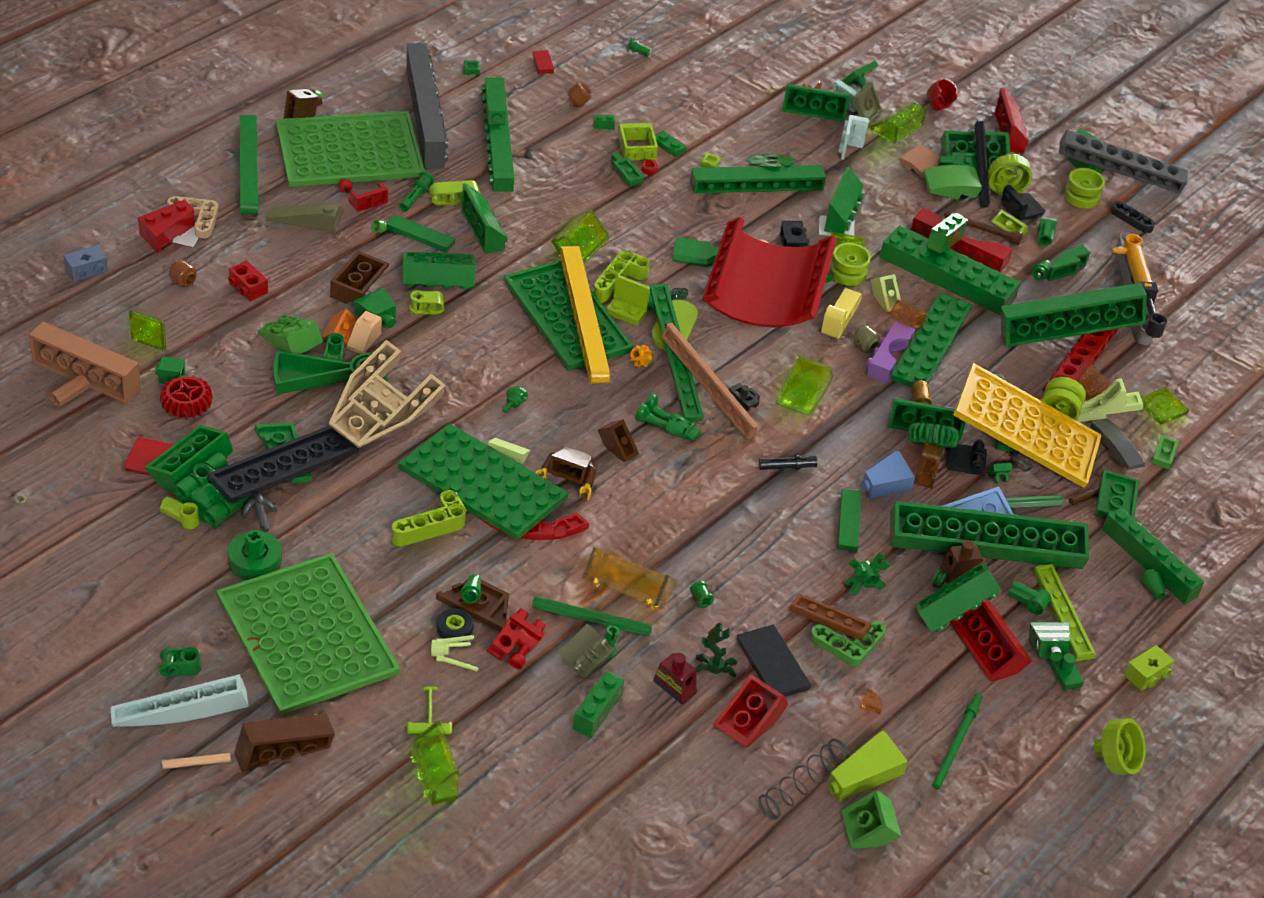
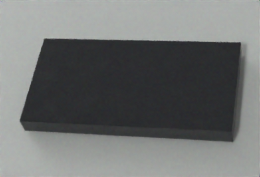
M774 624L737 635V642L761 681L785 697L811 688V683Z

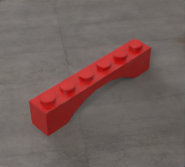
M922 208L913 218L911 231L929 239L932 228L941 223L942 220L938 214ZM965 236L950 247L953 251L998 272H1001L1007 266L1013 249L998 242L978 241Z

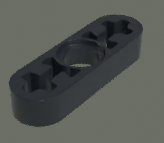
M1117 201L1113 203L1111 213L1143 233H1151L1155 226L1153 219L1123 202Z

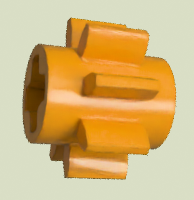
M642 344L640 347L636 345L632 349L630 361L635 362L634 366L639 368L641 366L647 367L652 361L653 351L648 350V346Z

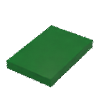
M1102 470L1095 515L1107 518L1109 513L1122 507L1135 518L1140 480Z

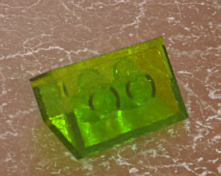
M912 102L897 108L871 125L869 129L895 144L924 124L927 109L918 103Z
M590 209L578 214L551 240V243L559 255L561 247L579 246L584 264L610 236L593 210Z
M436 721L414 739V749L411 750L413 763L417 762L418 778L419 780L423 779L424 795L429 797L431 805L457 800L459 771L441 722Z

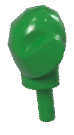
M520 386L508 388L506 391V401L508 404L503 409V412L507 413L511 407L517 408L528 398L527 390Z

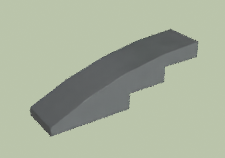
M1108 419L1091 421V429L1102 435L1100 442L1109 448L1110 457L1128 470L1145 467V462L1137 449L1116 425Z

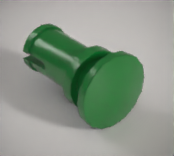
M632 37L628 42L626 51L632 50L633 53L637 52L648 58L652 49L640 44L639 41H635V37Z
M608 626L604 638L615 649L607 658H613L617 655L616 641L620 630L616 626H613L612 632H610L612 626Z

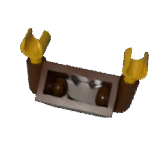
M566 447L558 452L550 453L541 467L542 470H537L535 473L547 479L546 473L548 472L572 482L584 484L580 488L579 498H581V494L585 493L588 495V501L591 496L590 487L593 486L597 471L591 462V455Z

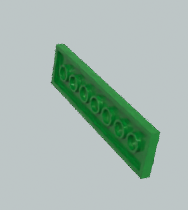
M940 292L892 372L890 380L909 387L918 380L929 384L971 311L972 304Z

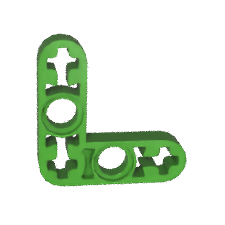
M871 622V629L862 640L869 642L870 646L862 645L858 639L851 642L824 625H815L812 628L810 639L814 644L847 664L858 666L863 663L883 640L886 627L881 622ZM840 643L843 647L836 648L832 644Z

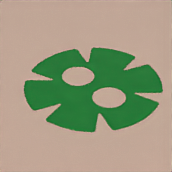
M763 154L764 156L753 155L748 157L750 158L748 160L750 163H762L761 166L781 167L780 164L789 166L796 163L791 162L796 161L793 157H782L784 155ZM767 157H777L778 159H767ZM766 161H776L777 163L769 164Z

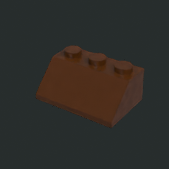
M357 251L330 281V297L345 304L362 297L389 267V263Z

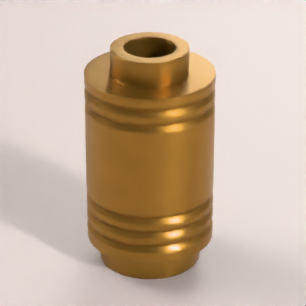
M922 380L914 382L911 386L913 402L932 405L929 385Z

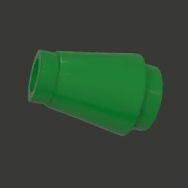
M1044 260L1032 268V276L1036 280H1045L1048 277L1051 262Z
M1149 569L1141 575L1142 583L1155 599H1161L1166 595L1160 572H1157L1156 569Z
M476 574L470 575L461 589L462 599L466 603H475L481 597V578Z

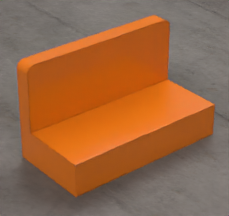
M346 308L332 315L321 335L322 340H327L330 334L339 333L344 336V345H346L357 319Z

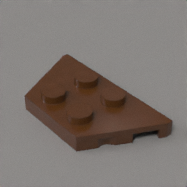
M467 580L453 585L449 591L444 593L439 591L436 593V600L452 608L463 609L472 618L498 631L506 623L509 593L481 580V597L472 604L466 603L461 596V589Z

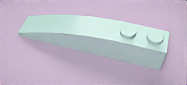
M239 674L111 706L112 726H147L185 722L248 707L247 691Z

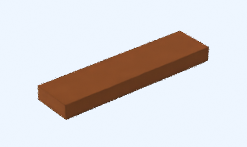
M799 594L790 605L791 612L860 641L864 639L871 629L872 623L802 594Z

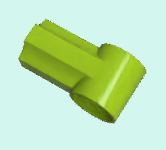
M165 497L162 500L160 512L180 521L184 529L192 530L198 527L200 521L196 504L182 503L172 497Z

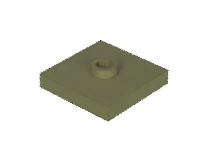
M872 82L867 83L852 97L859 117L869 118L868 124L882 112Z

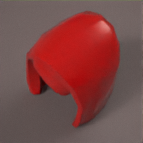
M945 78L937 80L927 90L928 100L936 111H942L950 107L958 96L956 86Z

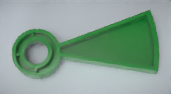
M277 351L273 365L276 393L280 395L348 381L350 375L372 353L359 354L351 362ZM387 374L383 377L385 381H387Z

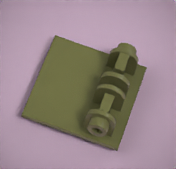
M587 623L557 653L585 679L615 649Z

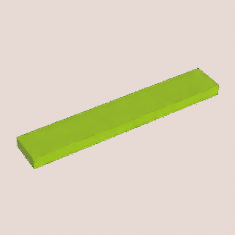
M1053 564L1034 566L1033 572L1041 589L1048 591L1052 597L1049 606L1057 623H1069V649L1075 656L1076 661L1094 659L1096 653Z

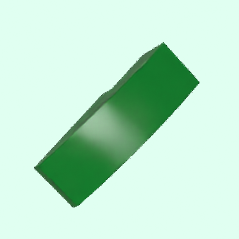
M1082 244L1061 254L1051 265L1047 280L1052 281L1077 274L1079 267L1087 265L1090 251Z

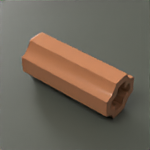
M80 374L51 392L49 399L55 407H61L89 389L90 383L84 375Z

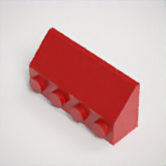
M1001 87L994 112L999 131L1009 132L1010 152H1025L1026 146L1029 145V137L1026 135V127L1023 126L1020 108H1018L1016 101L1006 89Z
M987 599L982 601L981 606L972 611L969 609L964 612L962 618L950 621L990 681L994 682L1017 675L1032 662L996 608Z

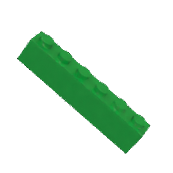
M1121 507L1107 515L1102 530L1146 570L1156 569L1157 572H1160L1163 586L1185 605L1199 597L1205 581Z

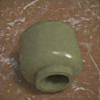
M864 326L855 331L853 341L863 352H873L876 347H879L880 336L870 326Z

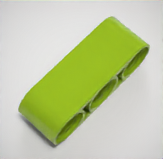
M473 180L433 183L429 187L432 203L435 205L462 204L463 184H468L480 193L478 184Z

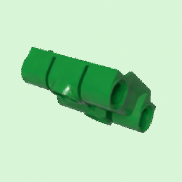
M215 453L204 463L195 465L193 471L174 485L172 491L182 503L196 504L199 519L204 523H208L214 529L219 527L255 496L252 495L230 504L207 480L208 473L228 466L226 458L220 453Z

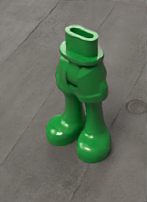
M654 393L649 395L645 404L642 403L635 414L636 420L664 428L666 433L672 434L675 437L685 440L688 438L695 441L701 434V430L696 428L694 423H691L681 414H672L662 410L658 406V396Z

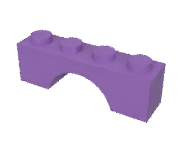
M895 321L892 327H888L885 337H882L879 348H875L873 358H869L867 362L868 377L886 384L888 383L896 364V359L891 356V353L905 352L914 336L915 328Z

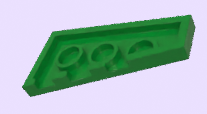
M293 423L256 424L254 431L268 450L298 438ZM309 472L289 481L291 483L311 482L312 476Z

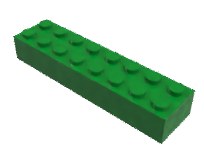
M899 225L883 241L880 253L881 259L1000 316L1001 306L1011 305L1017 297L1021 282L950 248L942 254L927 248L928 238Z
M1136 283L1001 306V336L1006 347L1146 324L1147 294L1142 285Z

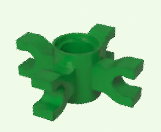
M877 554L873 562H859L855 558L849 562V565L855 569L853 572L856 576L847 579L844 583L848 587L853 585L849 590L852 595L855 596L862 586L867 588L875 586L880 590L886 585L880 579L881 576L879 574L880 571L886 570L891 566L887 561L881 563L886 558L884 554Z

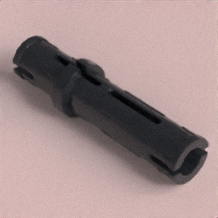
M816 455L759 458L760 470L817 468Z

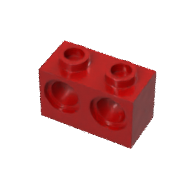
M247 260L229 268L228 281L230 285L235 287L250 302L268 294V279Z

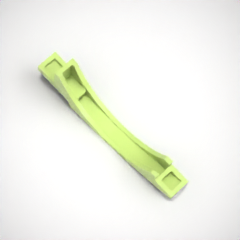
M1122 378L1116 379L1101 394L1084 402L1081 413L1076 421H1096L1106 419V414L1143 410V402L1139 392L1126 393Z

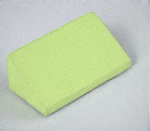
M498 438L488 442V446L520 464L524 463L530 453L529 449Z

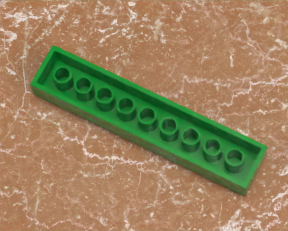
M895 501L890 511V547L947 553L949 548L962 546L964 541L970 540L977 545L984 558L1044 565L1053 564V566L1083 569L1090 558L1087 523Z

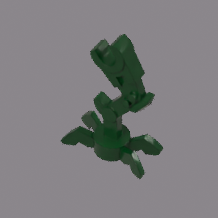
M718 623L708 632L706 638L702 637V644L705 648H709L714 653V656L708 658L704 654L696 655V660L702 662L695 668L696 672H700L703 669L709 670L714 674L724 672L736 677V673L731 666L736 665L737 660L731 657L724 661L722 656L726 654L727 648H719L716 644L729 638L730 628L722 631V623Z

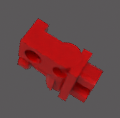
M520 608L510 616L486 652L502 662L514 644L520 647L518 652L511 654L508 663L513 668L521 670L526 663L525 656L534 650L545 635L543 632L545 624L540 620H535L533 624H530L526 621L529 616L528 612Z

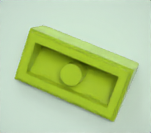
M1002 209L991 221L1000 229L1008 232L1019 231L1025 235L1029 231L1026 224Z

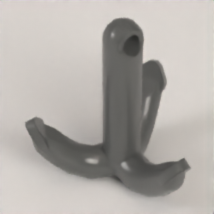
M257 493L254 498H251L245 504L243 518L247 517L251 507L255 505L261 529L264 532H268L269 524L263 504L273 512L277 511V507L271 500Z

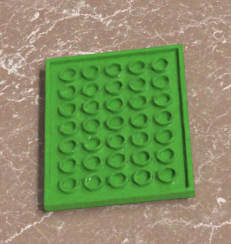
M409 111L276 119V127L289 187L338 184L343 179L351 180L352 182L419 178L421 173L425 171Z
M333 553L216 590L219 602L243 647L245 646V650L280 716L400 674L399 665ZM251 637H256V638H258V639H260V640H259V642H258L256 639H250V640H247V639H248V638H251ZM259 645L260 648L252 650V648H256Z

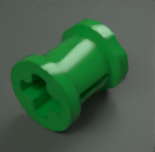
M697 581L690 587V592L692 595H695L697 605L700 608L710 606L715 599L713 594L707 590L708 586L705 581Z

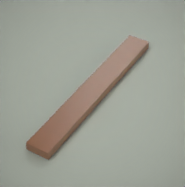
M667 324L662 334L663 340L747 440L752 439L758 428L756 422L674 324Z

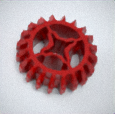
M187 374L185 377L178 375L177 379L171 378L170 382L167 381L165 386H162L160 392L162 408L166 413H170L171 417L177 416L178 419L185 417L187 420L188 417L202 416L203 412L206 413L208 408H211L213 400L212 389L207 384V381H203L201 377L196 379L194 375L192 377H188Z

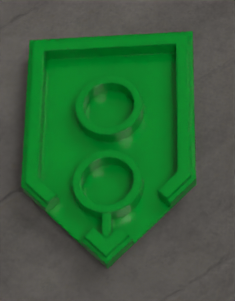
M676 237L673 261L709 266L715 261L718 249L710 242Z

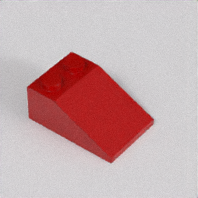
M750 674L715 720L713 726L745 748H748L779 719L789 704L784 695Z

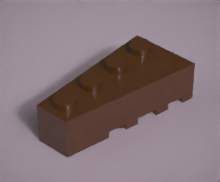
M327 713L256 722L251 721L243 723L234 754L241 772H246L250 770V766L259 764L260 767L269 765V761L281 758L282 761L291 759L296 753L301 752L302 755L330 748L335 732Z

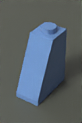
M895 451L865 472L862 488L870 499L911 491L915 476L900 451Z

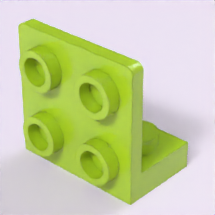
M618 275L615 282L614 298L606 310L612 317L638 326L647 314L650 287Z

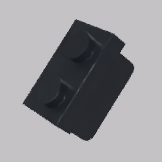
M1011 185L1004 186L1000 202L1016 219L1021 221L1045 214V209L1030 193L1019 194Z

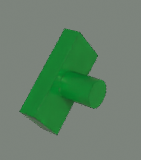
M1067 653L1057 662L1052 661L1050 658L1046 659L1064 691L1083 686L1084 681L1074 665L1076 658L1073 654Z

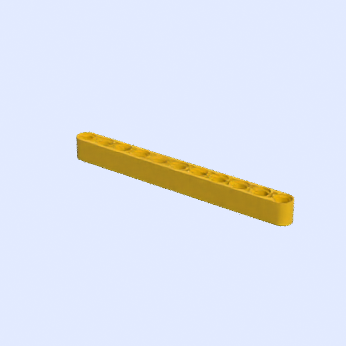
M561 247V263L590 384L609 383V366L580 247Z

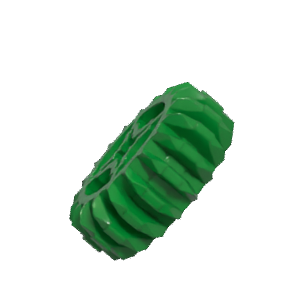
M912 423L907 434L908 440L911 443L924 446L953 448L957 446L959 441V431L956 428L938 424Z

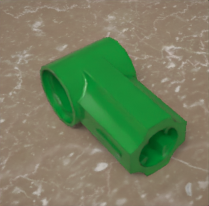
M1041 216L1037 239L1040 246L1046 247L1051 245L1058 220Z
M1016 580L1008 593V596L1026 604L1028 610L1035 615L1042 614L1052 598L1045 589L1034 590Z

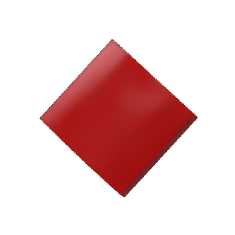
M138 437L126 460L125 471L151 476L145 470V466L174 444Z

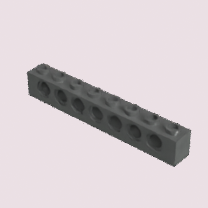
M1067 129L1060 140L1059 154L1179 194L1187 184V169Z

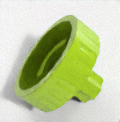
M1007 154L993 161L988 169L990 187L999 195H1002L1006 185H1011L1019 194L1025 191L1032 182V171L1027 159L1020 155Z
M1131 718L1110 720L1103 729L1102 738L1095 739L1093 744V753L1096 754V757H1103L1108 769L1115 775L1136 774L1142 769L1145 761L1146 745L1144 735L1139 724Z

